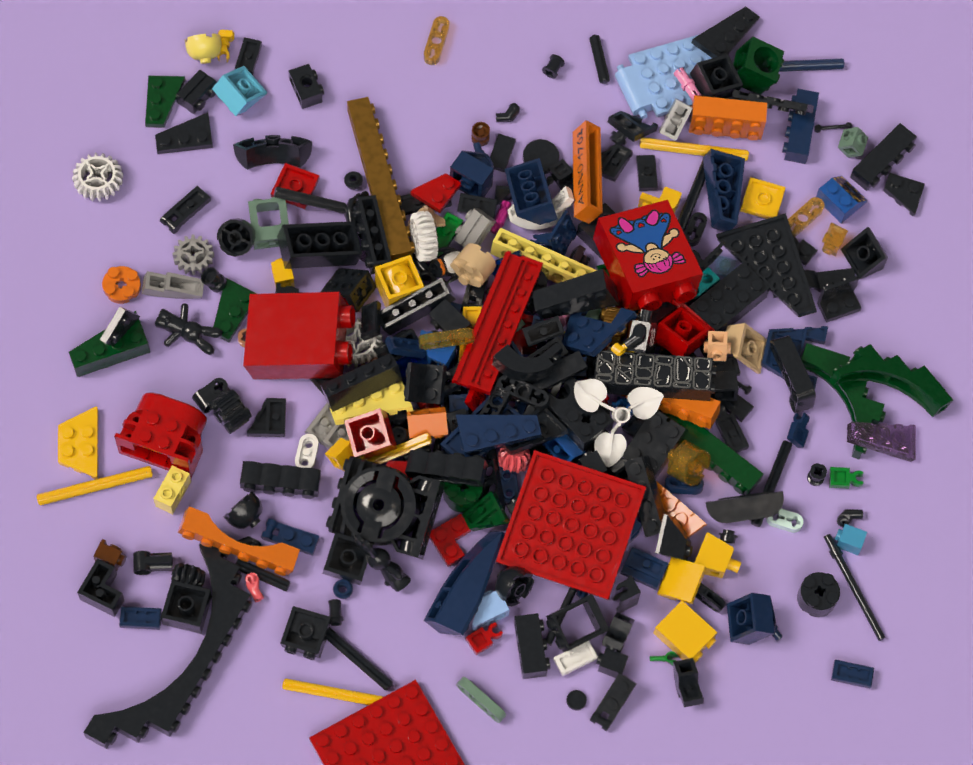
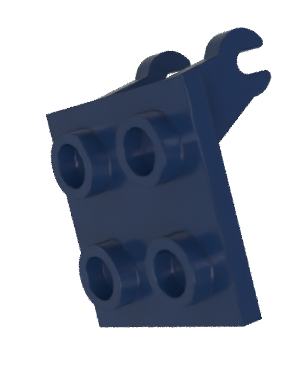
M567 210L564 211L551 233L535 234L533 238L537 240L530 239V241L542 244L541 246L565 255L568 246L576 238L577 234L569 212Z

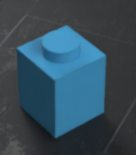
M845 524L842 530L838 529L835 537V540L838 541L837 547L839 546L844 551L859 555L867 532Z

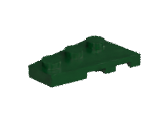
M148 75L146 127H165L172 112L176 94L185 83V76Z

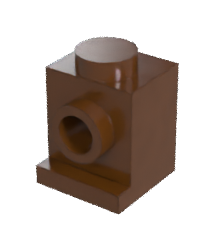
M102 539L93 557L95 561L98 558L114 566L117 571L119 566L122 567L127 556L122 553L118 546L113 544L108 546L106 540Z

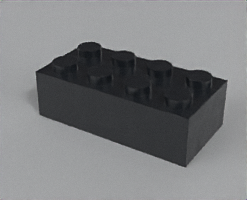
M354 221L284 224L277 235L285 269L356 265L362 255Z
M743 262L689 307L715 331L725 332L727 326L734 325L767 298L770 287Z

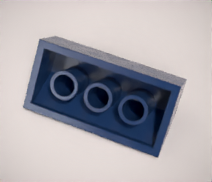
M540 158L504 169L517 217L538 225L558 220Z

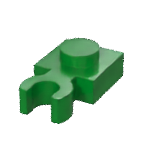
M830 467L829 488L849 489L850 484L861 487L863 481L856 480V477H862L863 471L850 473V468Z

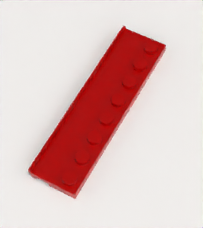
M511 251L505 252L453 376V384L455 383L490 396L499 375V371L492 365L493 356L507 344L511 345L543 268L542 262L525 256L520 257L511 254Z

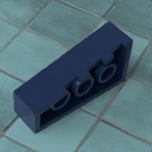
M710 149L703 157L711 226L714 229L725 232L732 230L738 223L745 158Z
M456 415L465 455L540 438L542 435L537 415Z

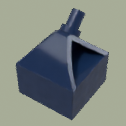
M480 142L473 144L475 152L461 151L450 166V176L461 182V187L458 190L465 194L485 197L493 184L494 166L489 155L482 150Z
M750 593L727 603L730 642L749 645L771 635L776 641L783 637L776 625L770 595Z

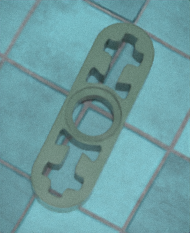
M462 677L456 684L463 694L497 723H500L506 717L504 710L466 677Z

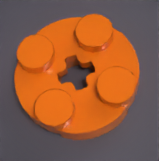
M125 266L111 267L103 278L102 287L109 300L114 303L124 304L138 296L141 282L137 271ZM121 281L127 284L122 288H119V286L117 285V283H120Z

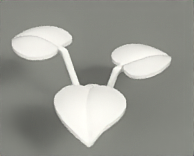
M586 379L575 382V399L583 410L595 412L600 404L612 411V418L617 422L611 430V434L603 432L594 441V450L598 451L606 467L616 464L626 449L625 437L622 434H614L617 428L621 426V423H625L630 419L631 409L634 416L639 419L651 418L657 412L664 397L661 392L648 387H638L628 394L627 400L631 406L628 408H613L602 402L607 396V390L601 381Z

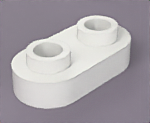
M305 434L300 438L295 457V466L314 468L319 448V442L315 435ZM307 444L313 445L311 448L306 447ZM307 461L308 465L303 466L301 463Z

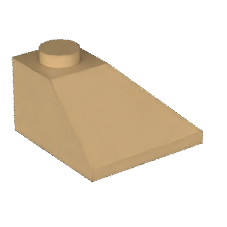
M746 323L727 326V342H731V353L755 373L760 374L767 339Z

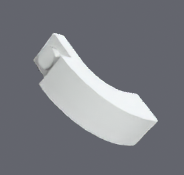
M565 186L552 199L558 220L542 225L535 224L517 217L513 204L507 210L510 222L531 230L545 229L556 225L564 211L574 201L572 190Z

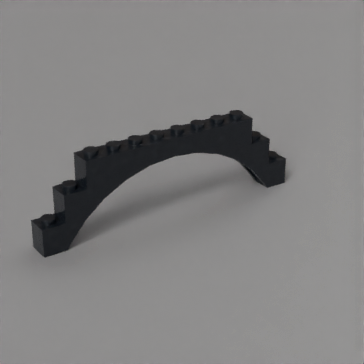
M199 544L200 552L210 574L212 608L207 632L196 656L184 672L166 689L145 702L121 711L94 715L83 732L85 738L107 749L109 744L113 745L118 736L117 732L137 743L148 734V726L169 737L173 732H177L181 725L180 719L183 715L186 716L188 714L192 699L197 698L200 694L201 684L204 680L207 681L212 673L210 669L214 663L217 664L222 657L221 651L224 646L228 647L233 637L231 636L233 631L239 629L243 621L241 619L245 612L248 613L253 605L251 594L236 587L242 578L240 567L224 559V557H228V554L221 553L218 548Z

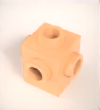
M708 331V341H704V353H707V358H713V361H726L727 354H731V342H727L728 332Z

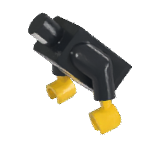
M641 309L640 320L632 321L629 338L623 341L624 344L622 346L618 342L611 347V351L617 356H622L625 352L654 353L658 323L651 322L653 311Z

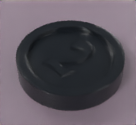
M580 690L571 691L566 698L568 707L575 711L583 709L587 701L585 694Z

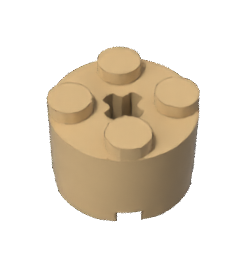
M467 244L450 264L451 268L458 275L459 282L463 285L470 284L475 287H481L496 267V262L488 251L486 253L481 251L482 247L477 244Z

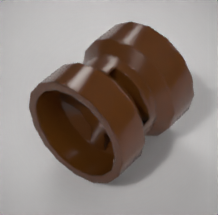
M477 122L472 126L471 140L473 144L480 142L481 147L487 145L490 139V127L485 122Z

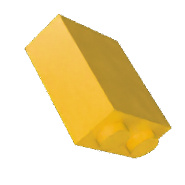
M682 600L655 627L653 632L682 660L693 658L695 663L703 656L702 651L706 647L710 649L717 641L715 639L717 631Z

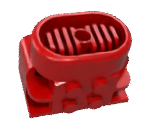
M145 393L142 395L136 411L129 414L127 419L123 421L121 433H115L114 437L119 454L168 471L173 465L190 473V478H192L203 453L201 435L207 423V418L199 409L192 405L158 393Z

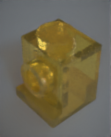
M831 223L822 240L824 243L822 251L836 256L846 238L848 230Z

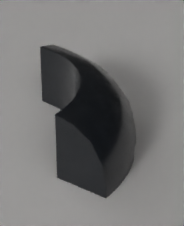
M266 135L265 139L254 141V138H249L233 144L237 160L247 170L259 165L287 163L302 167L310 157L312 141L296 136L286 139L280 138V135Z

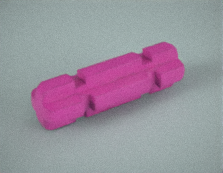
M502 201L495 217L496 222L491 228V233L497 234L499 229L504 226L508 216L507 210L511 207V202Z

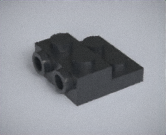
M293 606L280 642L281 646L285 648L284 651L293 655L296 652L303 653V657L314 660L315 657L320 658L332 618Z

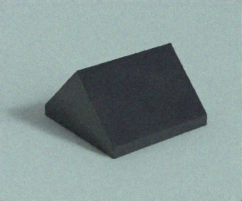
M869 227L840 249L850 266L854 268L858 279H863L882 270L888 259V256Z

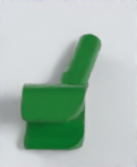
M669 651L663 656H650V661H667L673 666V662L676 660H672V658L679 656L675 652Z

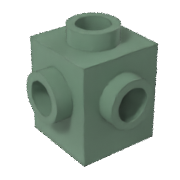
M859 127L844 129L838 148L848 158L862 156L869 137Z

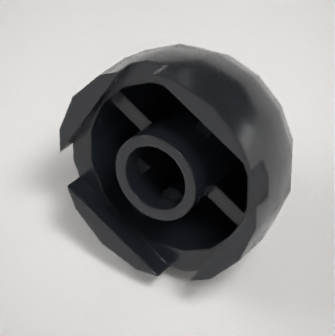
M240 218L224 222L217 232V240H219L221 250L227 255L234 257L249 252L256 238L252 225Z
M251 491L249 495L247 494L231 508V512L226 513L223 517L235 528L245 529L248 526L253 528L261 521L258 517L261 515L263 507L259 498Z
M508 567L498 573L495 591L503 601L505 600L507 606H515L520 603L517 600L521 597L525 599L534 584L533 575L523 567Z

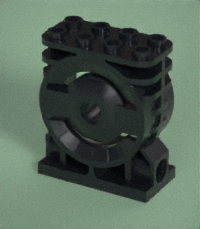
M350 456L344 462L343 470H345L343 478L339 479L337 486L339 493L332 502L334 510L332 516H329L326 522L328 531L334 534L337 532L352 538L359 534L364 540L367 539L373 545L393 544L396 552L424 559L445 483L420 475L411 480L397 469ZM374 475H378L376 483L366 486L360 492L357 500V512L364 521L362 531H360L359 526L361 523L354 512V499L358 490L367 482L374 480ZM398 477L399 482L397 487L401 491L404 498V511L400 520L391 528L384 530L382 538H379L382 528L393 524L398 519L402 510L401 497L399 493L394 489L395 482ZM417 482H419V483H418V486H417V489H416L415 486H414V484H416ZM419 495L429 497L422 514H420L421 502ZM378 500L384 502V507L380 511L375 509V503ZM418 520H420L416 535L417 539L409 537L408 535L413 531Z

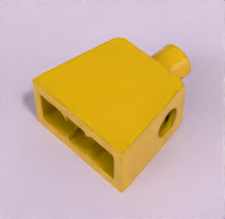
M707 532L694 563L706 567L705 575L723 578L726 569L738 573L742 562L731 558L734 551L732 546Z

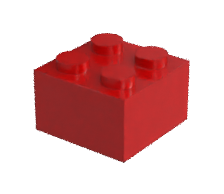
M680 306L659 322L656 342L673 355L688 356L703 345L710 328Z
M381 408L344 421L354 457L366 460L397 449L388 414Z

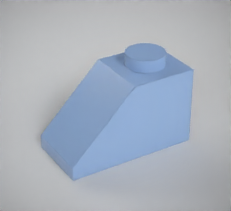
M490 590L484 593L472 623L473 632L509 616V607L505 600L503 601L498 596L496 591Z

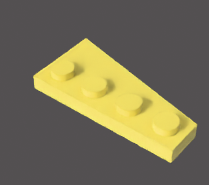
M402 381L334 412L330 408L336 425L345 424V420L379 408L389 413V415L398 414V411L407 410V412L414 410L411 402L405 401V387Z

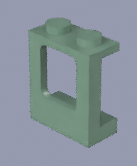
M272 197L271 199L248 201L250 222L255 230L254 250L279 247L277 235L282 225L289 224L286 200ZM280 211L281 223L279 225L259 226L257 212Z

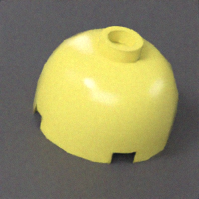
M199 34L187 37L185 39V47L188 55L194 60H199L201 64L211 63V59L216 58L221 51V35L212 34V37L206 36V34Z

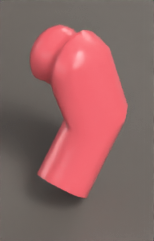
M255 573L247 574L245 577L246 587L254 601L259 602L264 599L259 589V577Z

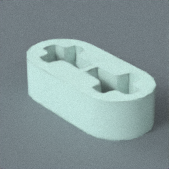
M780 509L777 513L778 519L776 521L773 520V516L766 518L770 526L792 533L800 531L803 526L801 515L785 509ZM793 519L797 520L795 527L792 526Z

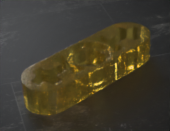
M439 16L433 21L424 50V61L429 65H435L440 60L449 31V20L446 17ZM443 23L444 26H442L441 32H439V26ZM438 37L442 41L439 44H434L431 40ZM432 49H434V56L432 58H429V56L432 53Z
M818 197L811 198L788 219L790 228L794 223L796 224L792 231L793 236L796 237L822 214L824 209L822 199ZM818 205L819 208H815L814 210H812L811 213L810 210L812 209V206ZM801 214L806 215L808 220L802 222L798 219V216Z
M462 328L423 334L418 337L419 348L429 350L469 344L475 341L474 330Z

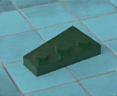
M226 278L227 284L222 290L213 327L222 330L223 335L220 338L230 342L248 315L250 294L256 293Z

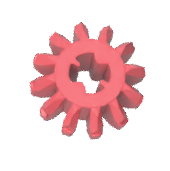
M504 447L500 448L498 452L499 466L503 467L504 471L509 470L510 473L516 472L519 474L520 471L524 472L531 461L530 450L528 449L514 455H510Z

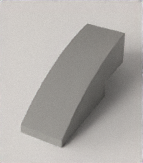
M147 271L143 277L142 294L165 298H202L204 283L199 278L170 272L164 275Z

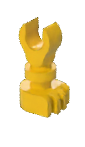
M219 30L218 34L221 35L222 48L217 59L220 62V56L225 54L227 55L226 60L228 62L230 59L228 48L230 47V42H233L235 34L233 30Z

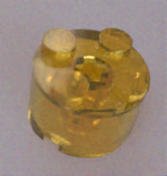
M684 440L676 449H672L668 453L667 474L687 485L695 486L705 476L702 474L704 469L708 470L710 454L695 444Z

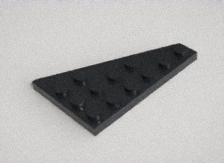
M786 213L716 234L717 241L719 243L723 241L725 243L723 246L740 263L745 262L770 287L769 290L796 316L802 317L817 312Z

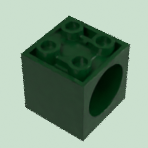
M751 37L736 51L733 65L743 83L742 88L761 95L763 92L768 91L773 84H776L780 78L779 70L784 63V51L756 37Z

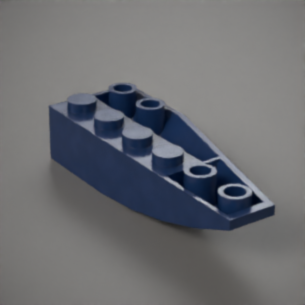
M490 531L477 542L461 559L441 587L424 619L437 632L463 636L468 630L469 624L477 613L505 536L503 531Z

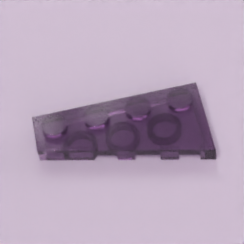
M851 422L847 424L848 443L909 462L916 460V425H887V423L877 425L865 422Z

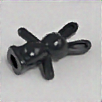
M186 303L181 305L180 317L166 309H161L155 321V326L172 333L164 341L166 347H169L182 336L185 341L195 343L205 354H214L213 346L201 337L204 335L220 338L223 335L222 330L217 327L201 326L195 321H188L189 307Z
M359 534L355 536L356 545L367 554L370 567L381 571L386 586H391L392 589L399 592L410 583L411 578L403 573V570L397 563L390 561V555L385 549L372 548L367 539L364 540Z

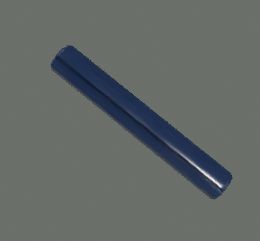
M842 58L784 61L779 72L843 69L845 63Z

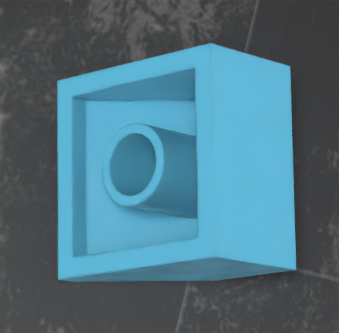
M245 66L224 74L212 88L218 98L225 103L235 116L247 111L267 94V91Z

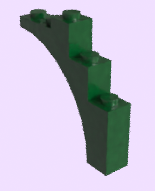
M806 343L801 358L803 365L807 371L826 381L845 403L854 429L852 457L859 459L861 454H865L869 444L866 443L867 436H871L873 427L877 428L879 422L883 423L886 414L883 411L885 404L866 398L869 390L866 387L867 381H849L833 386L829 382L833 375L832 371L840 365L842 367L845 366L850 360V356Z
M871 344L864 348L862 346L857 348L853 352L854 356L845 366L842 367L840 365L832 371V377L829 379L833 386L856 380L872 381L887 385L912 398L932 417L945 411L953 401L925 365L919 369L915 367L910 370L898 355L892 358L887 357L883 360Z

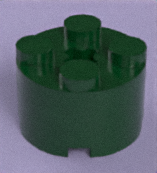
M444 482L443 498L453 511L464 513L482 499L483 487Z

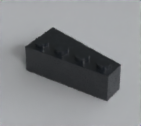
M604 269L532 291L535 312L541 319L620 305L617 286Z

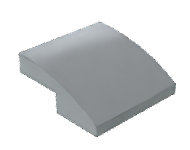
M328 403L325 404L305 431L306 434L315 435L318 442L328 449L340 438L349 439L345 424H335Z

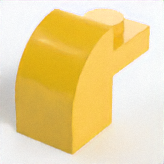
M664 187L660 198L642 192L638 207L668 200L675 213L682 193L668 187Z

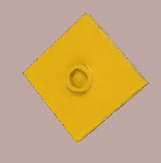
M750 177L740 211L765 219L778 216L786 187Z

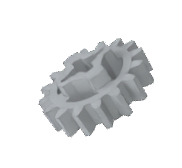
M194 235L191 236V239L184 236L185 241L178 240L179 246H174L175 252L172 253L173 258H175L174 264L178 265V270L184 269L185 274L189 271H192V275H195L196 271L202 274L203 268L207 269L209 268L208 264H213V247L209 245L207 239L202 241V236H199L198 239H195Z

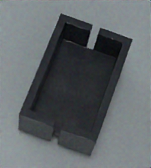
M657 410L651 418L644 421L622 457L628 461L649 455L654 476L657 479L689 430Z

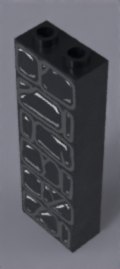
M602 350L596 355L594 379L601 381L605 385L607 394L628 395L635 388L648 387L661 392L664 395L663 398L710 401L711 394H715V382H712V377L716 378L717 366H713V358L625 352L622 356H617L612 351Z

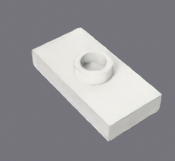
M587 641L555 656L553 660L561 675L565 676L597 660L598 656L590 641Z

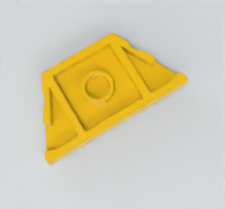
M93 407L58 425V463L67 468H73L76 472L85 473L93 479H98L97 407Z

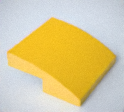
M671 558L657 595L693 604L706 567L694 562Z

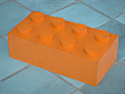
M694 95L693 109L689 119V133L696 135L709 134L715 137L729 136L734 139L748 138L749 140H761L766 124L767 103Z

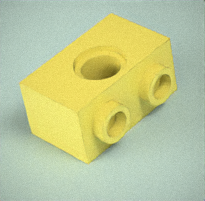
M172 465L153 498L155 507L173 515L191 483L190 473Z

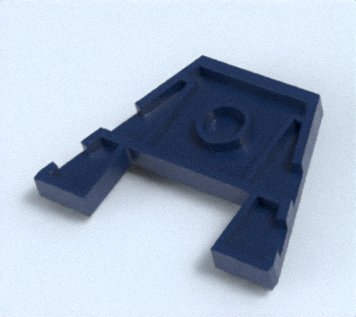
M621 308L612 323L585 317L588 311L571 314L562 343L567 350L579 351L581 354L595 357L612 341L611 338L617 332H622L626 328L625 325L630 320H635L638 315L635 311Z
M821 326V328L805 327L804 329H769L761 366L783 378L771 351L770 340L789 335L801 358L805 340L824 345L828 326ZM808 375L815 389L818 377Z

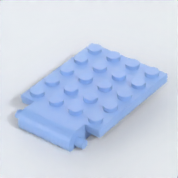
M696 36L629 54L628 59L632 66L624 67L623 64L617 66L618 71L615 73V78L634 116L639 114L641 119H645L648 117L646 112L652 110L657 118L665 116L675 98L692 106L691 98L686 91L682 90L680 82L674 76V72L677 69L681 72L679 68L683 67L687 75L692 79L690 72L698 62L712 59L691 43Z

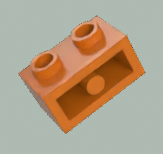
M445 407L418 409L407 412L409 439H414L425 433L433 436V438H442L444 435H448Z

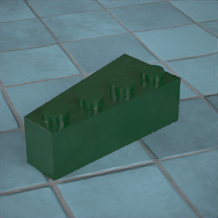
M138 319L114 346L105 344L100 340L105 332L103 330L69 351L76 376L80 377L150 353L149 344L140 320Z

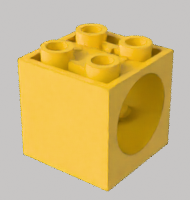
M411 255L375 267V284L385 308L424 287Z

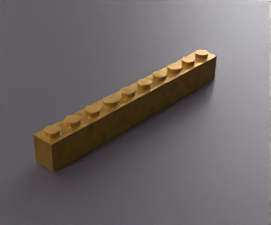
M368 97L347 101V112L370 194L376 195L391 260L394 261L408 255L412 257V253L415 252L413 241L410 242L408 238L411 236L409 226L404 224L406 216L404 210H400L402 205L399 194L396 195L397 184L395 179L391 178L393 174L391 164H387L386 161L388 153L387 149L382 147L384 139L382 133H378L380 126L378 118L374 119V104H370Z

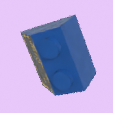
M843 176L833 177L818 189L815 198L840 223H843L868 201Z

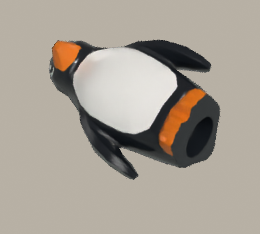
M451 247L438 248V252H443V254L430 261L428 271L437 278L451 276L446 281L451 283L458 279V275L451 268L450 264L461 251Z

